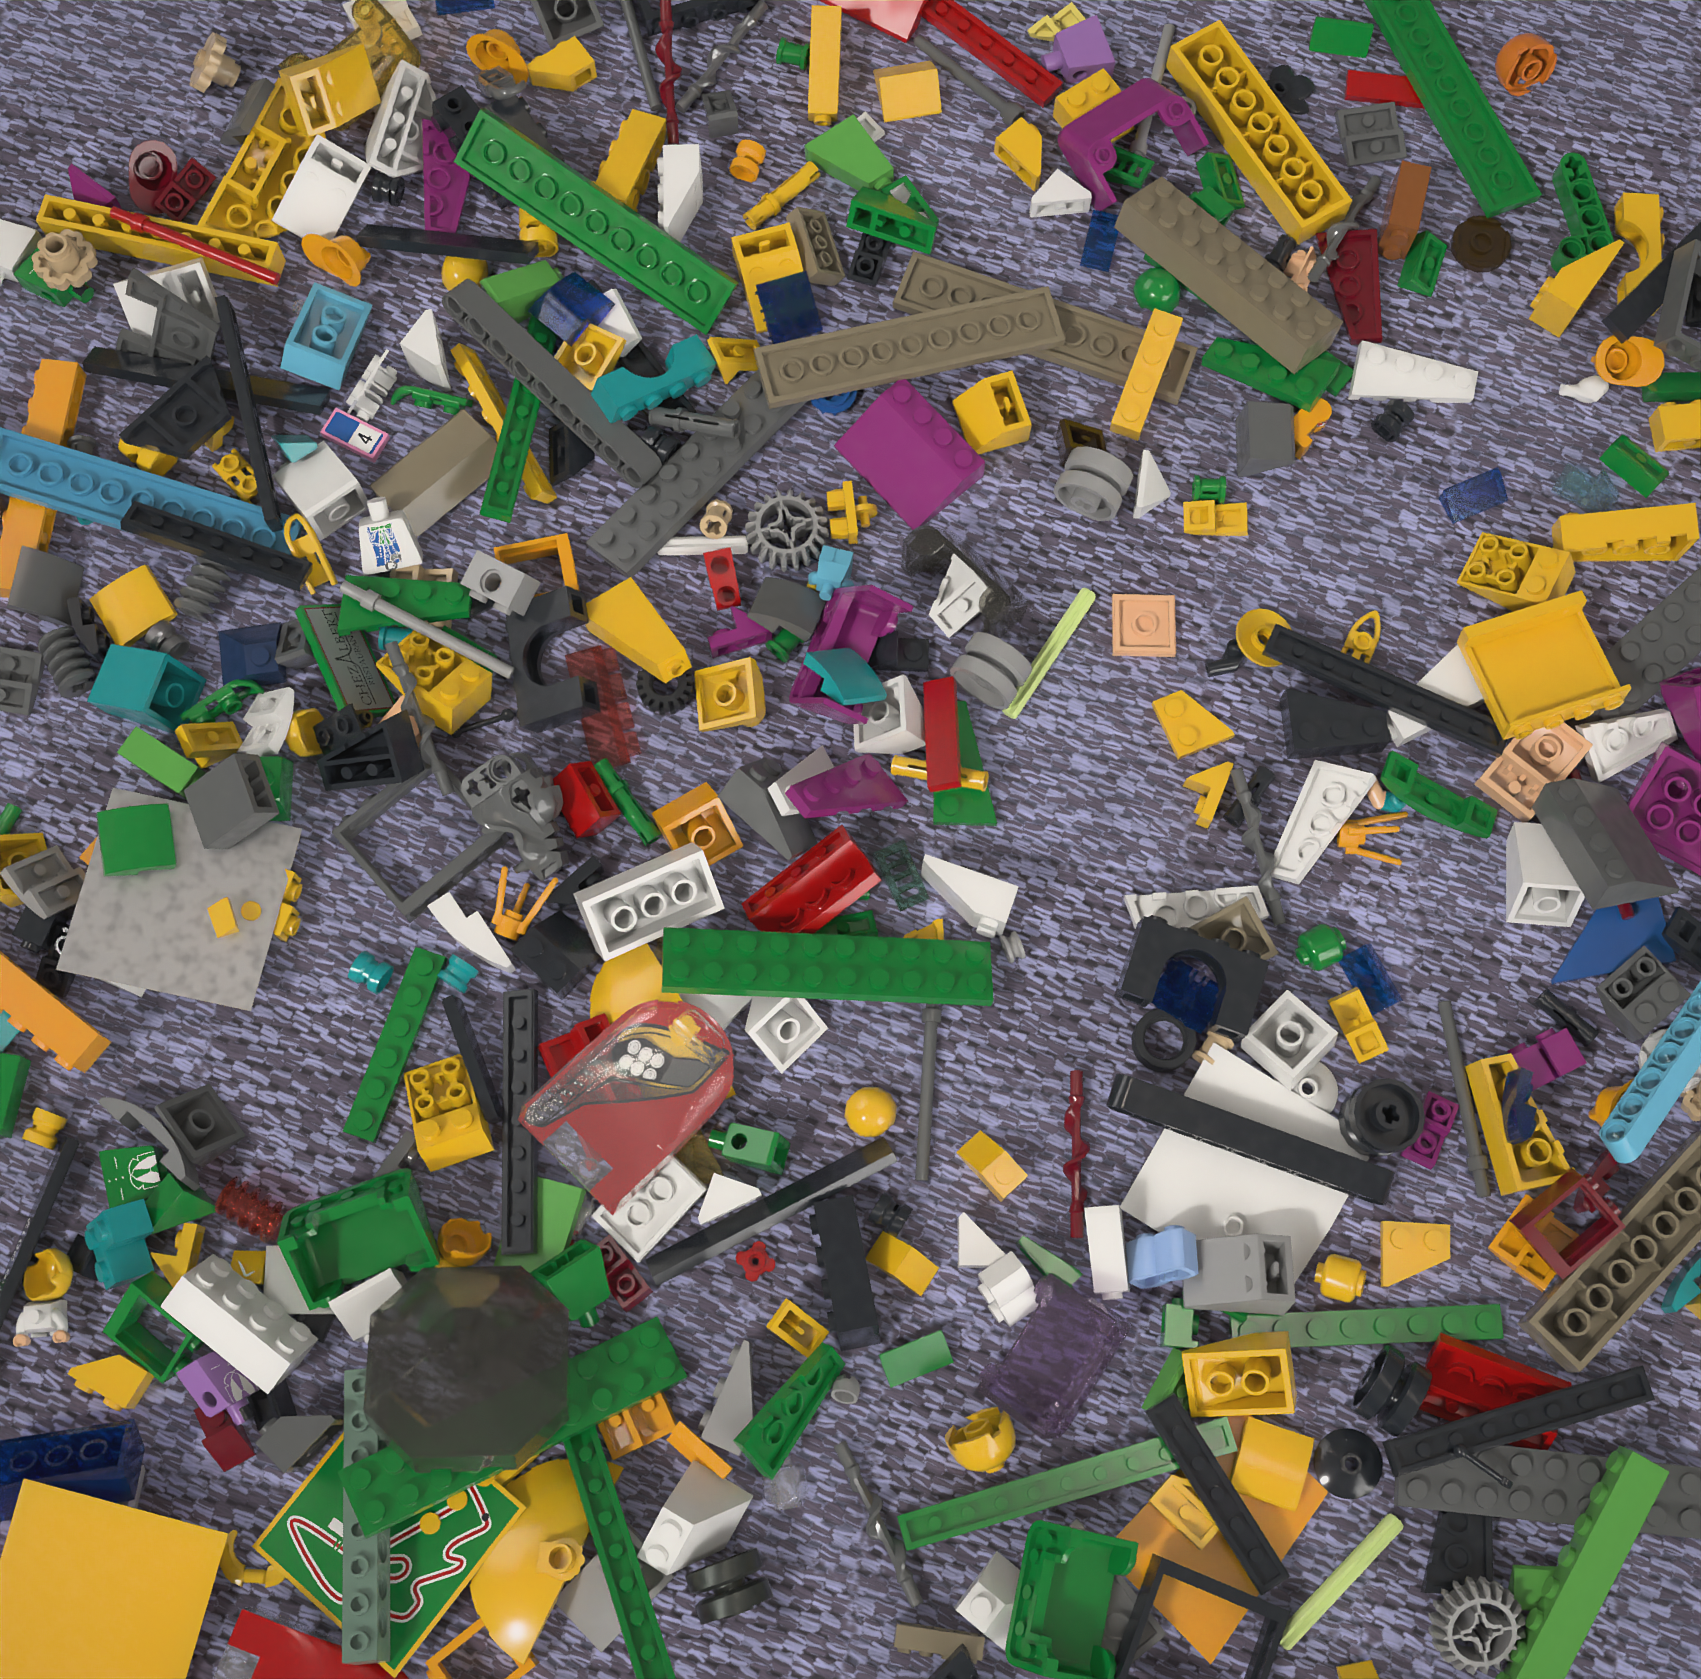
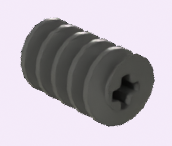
M197 556L196 561L198 564L191 567L193 575H189L185 579L188 586L181 587L179 593L182 597L175 598L174 605L185 615L204 623H209L203 617V614H214L215 611L208 604L209 602L219 604L220 599L214 595V592L224 593L226 591L219 582H230L231 578L225 571H236V569Z
M70 626L51 630L43 635L38 642V650L43 655L45 664L48 665V671L53 676L55 685L58 686V692L64 698L78 697L92 690L95 682L90 680L96 675L93 669L88 668L91 663L88 658H83L85 651L83 648L78 647L81 642L78 637H73L75 630Z

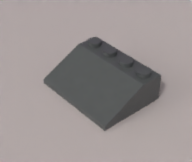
M1575 778L1545 784L1532 809L1593 910L1678 893L1680 890L1679 886L1617 788Z

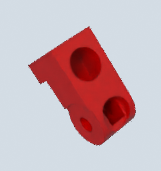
M731 547L703 553L716 610L720 611L729 609L731 606H741Z

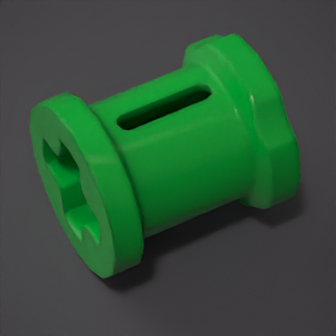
M782 37L777 49L776 63L780 65L783 62L799 66L800 70L805 71L810 59V44L800 45L789 42L786 37Z
M1194 474L1192 501L1217 500L1219 504H1223L1226 495V476H1220L1219 479L1200 478L1199 475Z
M783 628L773 640H768L765 646L774 656L786 663L790 659L789 654L799 643H804L805 641Z

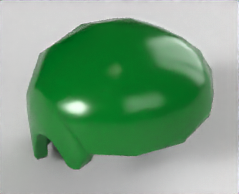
M1146 269L1135 280L1133 293L1138 305L1142 309L1147 308L1153 312L1155 308L1171 313L1179 305L1181 297L1180 285L1177 278L1166 269Z

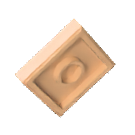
M1112 594V656L1175 657V595Z

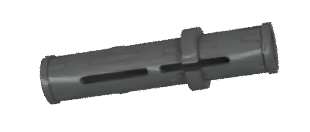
M657 406L649 411V423L651 425L672 427L677 432L689 430L737 439L740 434L741 424L738 419L733 420L688 412L686 408L678 407L675 410Z

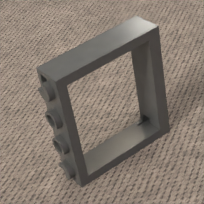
M1695 239L1674 251L1653 346L1663 350L1669 356L1682 360L1692 368L1701 370V343L1681 333L1693 274L1696 273L1701 276V241Z
M423 759L424 771L403 783L386 784V787L377 795L372 794L364 799L360 805L361 808L354 814L341 818L343 822L332 831L337 840L410 923L428 909L427 905L445 895L510 840L506 832L497 831L483 834L404 901L351 840L432 774L431 765L427 764ZM447 768L446 770L455 793L472 811L473 808H471L461 791L462 783Z

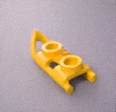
M233 448L231 450L232 454L223 456L218 465L214 463L212 468L242 501L251 503L250 499L258 494L253 467L236 448ZM246 468L251 475L246 476L242 469ZM233 476H236L240 481L239 485L236 486L231 480Z
M299 513L291 515L286 520L284 526V537L292 556L300 559L307 557L308 561L313 563V570L305 582L310 594L316 593L314 587L330 581L332 586L338 584L313 528ZM298 519L308 534L292 541L290 535L291 525ZM315 552L317 553V555H318V557H319V559H320V561H321V564L319 563V561H318V559H317V557H316V555H315Z
M1371 611L1355 622L1342 647V653L1346 654L1348 649H1352V657L1359 660L1361 654L1366 655L1364 662L1370 663L1381 633L1378 611ZM1369 618L1374 619L1375 630L1373 638L1367 632L1357 631L1360 625Z

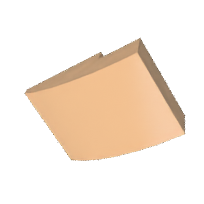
M1565 722L1553 729L1546 730L1543 727L1534 730L1531 735L1522 739L1513 737L1504 748L1502 755L1499 758H1495L1474 785L1521 822H1528L1535 815L1532 806L1545 784L1565 780L1593 744Z

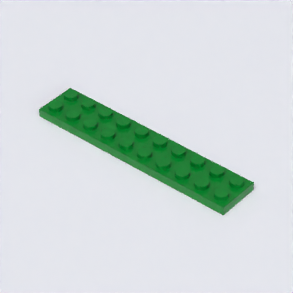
M1363 0L1486 217L1490 218L1537 202L1542 195L1431 1Z
M486 108L479 110L454 163L705 335L710 332L739 282Z
M663 928L661 993L991 1006L994 1001L990 942Z
M657 1316L337 1471L363 1534L368 1539L686 1381L687 1375Z

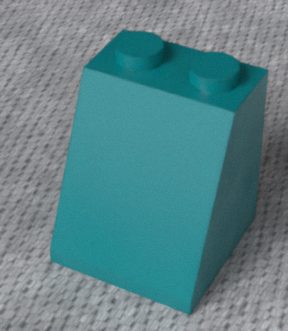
M111 644L87 702L108 714L175 734V730L181 724H189V718L183 721L179 715L198 703L207 679L167 653Z

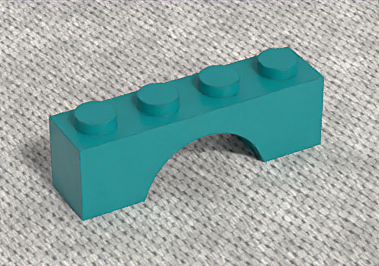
M696 334L672 345L665 360V374L654 378L637 376L621 367L598 377L591 396L611 424L621 419L627 421L640 410L645 408L651 410L669 397L673 399L680 397L687 389L693 386L698 388L704 386L711 380V374L717 363Z

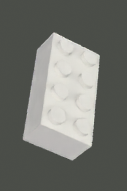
M693 842L573 894L595 950L604 961H608L662 937L664 927L682 928L725 909L704 852Z
M214 1254L184 1274L160 1306L267 1394L299 1366L318 1340L305 1324L293 1319L284 1311V1308L279 1303L267 1298L252 1281L244 1279L232 1269L226 1260L218 1258Z

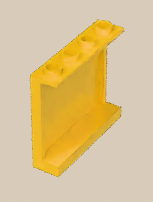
M1582 590L1463 627L1457 644L1503 740L1512 737L1522 739L1531 735L1534 730L1543 727L1546 730L1560 726L1565 720L1574 717L1576 720H1581L1602 708H1605V710L1615 709L1624 703L1625 697L1631 690L1630 684L1620 686L1582 611L1587 602Z

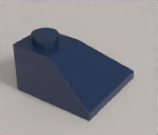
M281 622L218 631L223 686L236 679L253 680L260 686L287 682L286 666L278 664L275 660L282 630ZM239 686V687L233 688V690H235V689H242V688H250V687Z

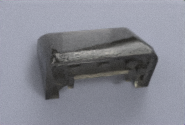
M927 525L915 528L903 539L901 568L910 577L921 572L929 573L935 577L944 567L947 570L949 569L952 555L955 554L989 586L979 599L978 606L981 612L979 619L983 622V633H988L1002 639L1026 614L1028 603L1023 593L955 532Z

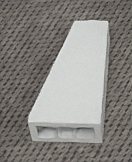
M1458 644L1416 684L1471 709L1485 703ZM1390 710L1386 713L1389 741H1393L1397 747L1432 730Z

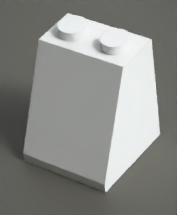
M324 440L317 444L316 450L295 463H284L272 475L294 508L313 528L319 541L369 509L367 505L368 499L361 485Z
M1514 822L1506 840V922L1571 927L1585 898L1584 894L1543 825L1530 822Z
M693 1460L662 1507L637 1558L665 1575H669L725 1549L753 1495L727 1479H722L712 1470Z

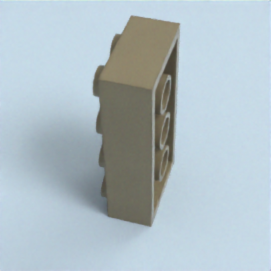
M797 206L786 216V220L791 225L806 282L835 286L846 276L825 212Z
M896 1621L893 1645L901 1653L911 1654V1650L919 1651V1655L933 1657V1653L941 1654V1658L946 1660L961 1644H964L973 1663L977 1664V1660L982 1661L985 1637L983 1634Z

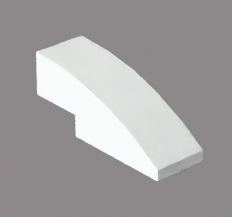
M450 892L427 905L443 928L473 955L508 973L516 971L478 911L466 917Z

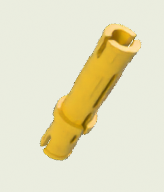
M808 161L769 194L765 193L761 197L760 202L743 214V219H746L745 223L752 230H756L769 217L778 215L786 203L821 176L820 172H817L819 170L813 162Z
M894 755L891 763L892 775L927 780V771H925L927 770L926 760ZM961 766L962 787L985 791L989 779L988 771H979Z

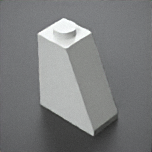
M1119 1205L1084 1208L1094 1293L1102 1294L1103 1300L1123 1299L1122 1293L1130 1292L1122 1210Z

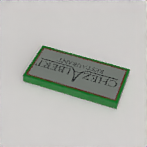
M341 604L300 605L294 612L338 711L353 703L355 711L368 710L372 713L373 718L384 717L396 702L383 673L376 666V657L364 631H351V635L339 636L337 628Z

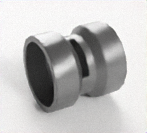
M162 620L153 625L145 636V642L152 649L167 653L176 660H179L190 648L189 640L182 634H177L176 628L168 620Z

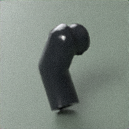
M1232 639L1227 643V648L1221 659L1205 663L1208 677L1233 673L1238 670L1245 655L1239 648L1236 639Z

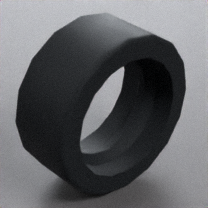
M1156 1008L1147 1012L1135 1025L1131 1036L1132 1050L1137 1060L1146 1068L1156 1072H1171L1182 1067L1193 1054L1196 1046V1031L1190 1019L1182 1012L1172 1008ZM1158 1021L1173 1023L1179 1028L1183 1037L1181 1051L1170 1059H1160L1153 1056L1145 1045L1144 1036L1146 1030L1151 1024Z

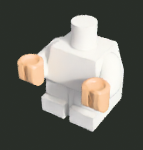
M60 1299L26 1303L24 1305V1312H21L16 1323V1336L13 1338V1345L15 1347L28 1346L31 1342L28 1336L29 1333H31V1338L49 1337L50 1332V1336H53L52 1339L55 1343L68 1342L70 1334L68 1333L67 1300Z

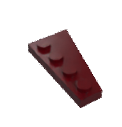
M1377 229L1347 231L1336 248L1339 258L1331 261V264L1326 268V272L1350 344L1359 345L1362 340L1374 344L1382 343ZM1327 232L1316 233V241L1321 254L1328 247Z

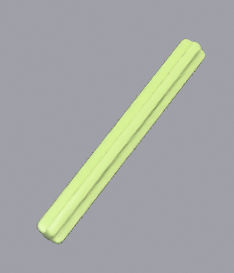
M1082 588L1032 662L1030 676L1023 686L1016 687L1017 695L1009 708L1002 710L1006 716L1012 719L1018 717L1096 597L1094 592L1087 588Z
M1387 1514L1287 1621L1280 1641L1281 1647L1285 1650H1291L1403 1530L1404 1525L1395 1515Z

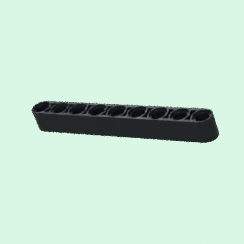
M1124 1074L1115 1075L1106 1107L1358 1199L1385 1206L1395 1175L1389 1169Z

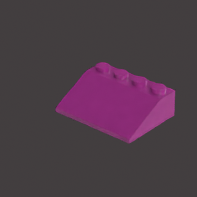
M906 379L898 380L884 391L834 445L835 449L914 532L919 530L984 476L985 461Z
M1662 741L1645 767L1627 805L1658 853L1701 876V761Z

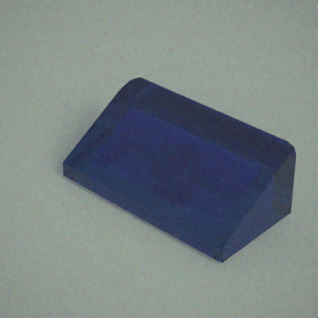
M1497 467L1446 488L1440 495L1439 500L1452 524H1455L1507 502L1508 497L1501 472Z
M1365 944L1344 956L1339 962L1352 987L1360 989L1372 1016L1403 1001L1371 944Z

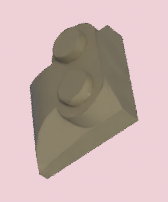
M1247 896L1189 927L1199 933L1198 936L1209 940L1212 938L1224 940L1230 944L1231 948L1239 951H1254L1260 954L1263 960H1268L1279 954Z

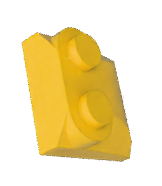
M577 318L554 358L592 392L597 378L613 371L627 341L618 335Z
M748 657L694 671L699 731L706 732L739 725L754 727L763 720L766 713L763 677L755 659Z

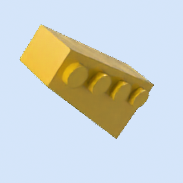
M632 109L628 119H624L620 125L618 139L611 142L607 160H603L600 164L596 182L592 181L636 212H638L637 206L640 194L644 195L646 192L650 172L654 171L657 159L666 140V118Z
M1696 503L1585 514L1566 513L1560 516L1551 527L1553 548L1570 552L1573 562L1678 561L1700 538Z
M1511 1053L1480 1059L1465 1066L1501 1196L1551 1186L1571 1169L1563 1155L1565 1151L1559 1140L1554 1139L1546 1124L1548 1120L1543 1110L1538 1109L1531 1097L1532 1090Z

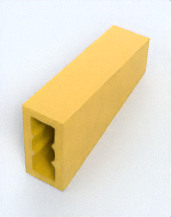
M812 5L808 121H814V124L818 126H829L832 122H838L842 36L841 6Z
M632 577L586 603L589 623L585 624L588 631L662 682L667 683L692 668L684 647Z

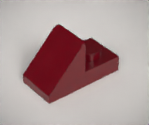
M200 1407L193 1410L206 1436L201 1442L224 1472L256 1455L243 1425L241 1424L236 1427L227 1409L213 1417L206 1416Z

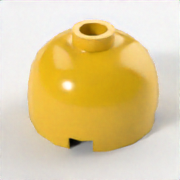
M998 1407L981 1409L965 1417L972 1420L968 1425L958 1430L953 1425L945 1435V1442L950 1453L957 1463L970 1471H986V1473L999 1471L1004 1467L1005 1461L1010 1457L1015 1448V1429L1006 1409H1003L1002 1413H1000Z

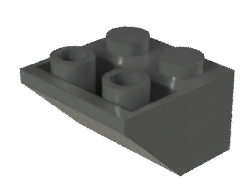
M1645 945L1595 988L1607 1017L1631 1043L1647 1035L1691 995Z

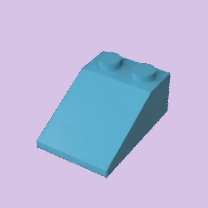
M314 282L285 343L280 368L340 390L373 305Z

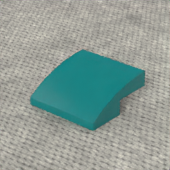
M851 648L806 653L803 664L824 678L821 691L840 705L846 706L886 699L887 693L878 676L867 662Z

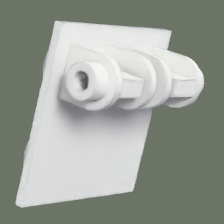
M387 349L382 357L375 354L361 377L366 382L360 379L346 401L351 406L347 413L350 414L352 410L358 413L356 417L366 423L369 419L372 420L376 411L383 403V399L377 394L387 397L389 390L397 380V371L391 366H386V368L380 366L389 352Z

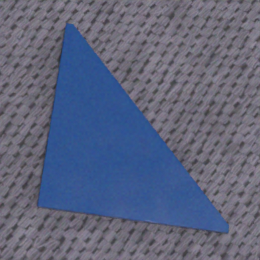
M1659 897L1630 902L1635 917L1628 920H1622L1617 905L1594 910L1556 974L1553 975L1551 979L1552 985L1612 974L1644 945L1662 965L1675 962L1674 951L1661 934L1666 926Z

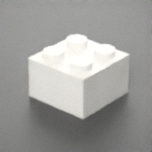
M1286 990L1249 1028L1248 1035L1242 1039L1241 1049L1291 1091L1335 1046L1338 1032L1289 990Z

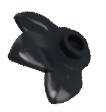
M1289 65L1275 67L1270 73V80L1266 81L1270 89L1289 113L1295 115L1307 114L1309 107L1304 99L1312 95L1315 90V84L1306 76H1294L1293 70Z

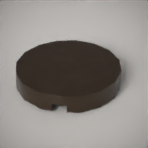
M1472 216L1455 228L1450 241L1451 252L1456 261L1465 269L1477 273L1490 272L1498 269L1507 260L1512 247L1511 236L1508 231L1505 232L1498 220L1491 217L1487 218L1486 216Z

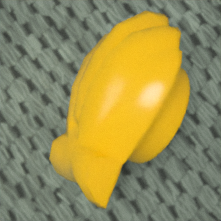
M562 1538L551 1543L540 1541L536 1573H547L553 1578L562 1581L573 1579L574 1576L580 1573V1567L585 1563V1557L582 1554L583 1548L578 1544L577 1540L572 1538Z

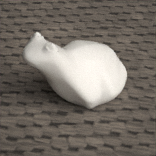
M1594 375L1582 379L1575 385L1561 384L1559 394L1573 397L1580 402L1593 403L1598 401L1608 391L1609 384L1600 376Z

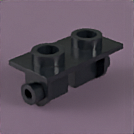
M353 703L314 725L312 728L323 755L329 754L364 733L363 729L371 726L373 715L368 710L355 711Z

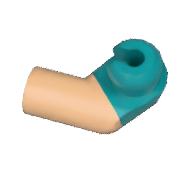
M1378 779L1367 792L1371 804L1376 809L1395 813L1406 806L1392 792L1383 790Z

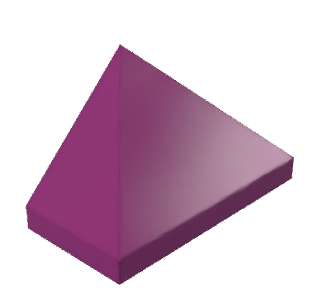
M71 163L68 167L74 200L110 208L116 206L122 209L114 195Z

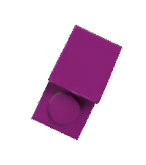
M731 606V616L736 629H720L714 632L712 636L707 637L712 658L772 640V632L748 618L747 613Z

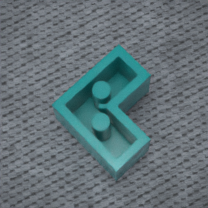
M144 1199L103 1210L86 1226L85 1241L88 1248L94 1251L97 1263H95V1273L99 1282L104 1283L106 1290L129 1284L150 1271H155L145 1242V1238L154 1232Z

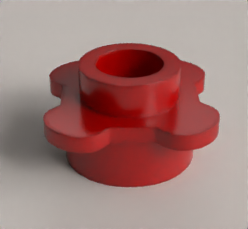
M761 1241L754 1242L752 1248L745 1252L740 1251L736 1255L737 1264L743 1266L746 1272L745 1277L751 1282L757 1281L759 1275L766 1271L771 1272L775 1268V1260L769 1258L765 1251L766 1245ZM754 1258H757L759 1260V1263L757 1265H754L752 1263V1260Z

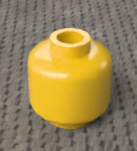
M1331 1254L1327 1257L1325 1263L1318 1262L1314 1282L1320 1283V1292L1323 1296L1343 1302H1352L1356 1296H1362L1367 1271L1362 1270L1361 1262L1357 1259Z

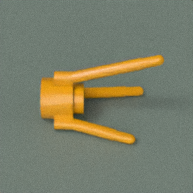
M1408 812L1390 813L1356 820L1347 819L1337 833V847H1344L1345 854H1357L1386 863L1401 865L1402 861L1400 859L1362 849L1358 845L1365 844L1366 834L1400 831L1399 826L1365 827V825L1408 817Z
M503 866L499 879L495 913L491 923L496 924L495 933L518 941L520 934H526L528 926L558 883V878L554 877L523 920L524 915L520 914V911L527 897L530 884H524L513 911L506 909L504 914H502L508 868Z

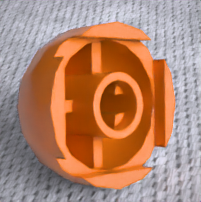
M1524 33L1515 36L1501 48L1495 62L1497 79L1511 95L1519 97L1531 92L1526 87L1538 82L1543 85L1552 74L1557 62V54L1553 50L1555 48L1540 35ZM1520 77L1526 81L1524 84H1518Z

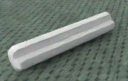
M706 536L672 537L657 553L658 555H703L705 552L731 547L732 554H746L748 552V543L746 536H723L719 539H711Z

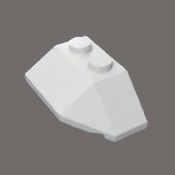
M404 60L399 62L380 98L381 103L378 104L364 148L367 165L392 178L423 171L422 118L431 120L433 115L432 102L437 100L430 85L429 74Z

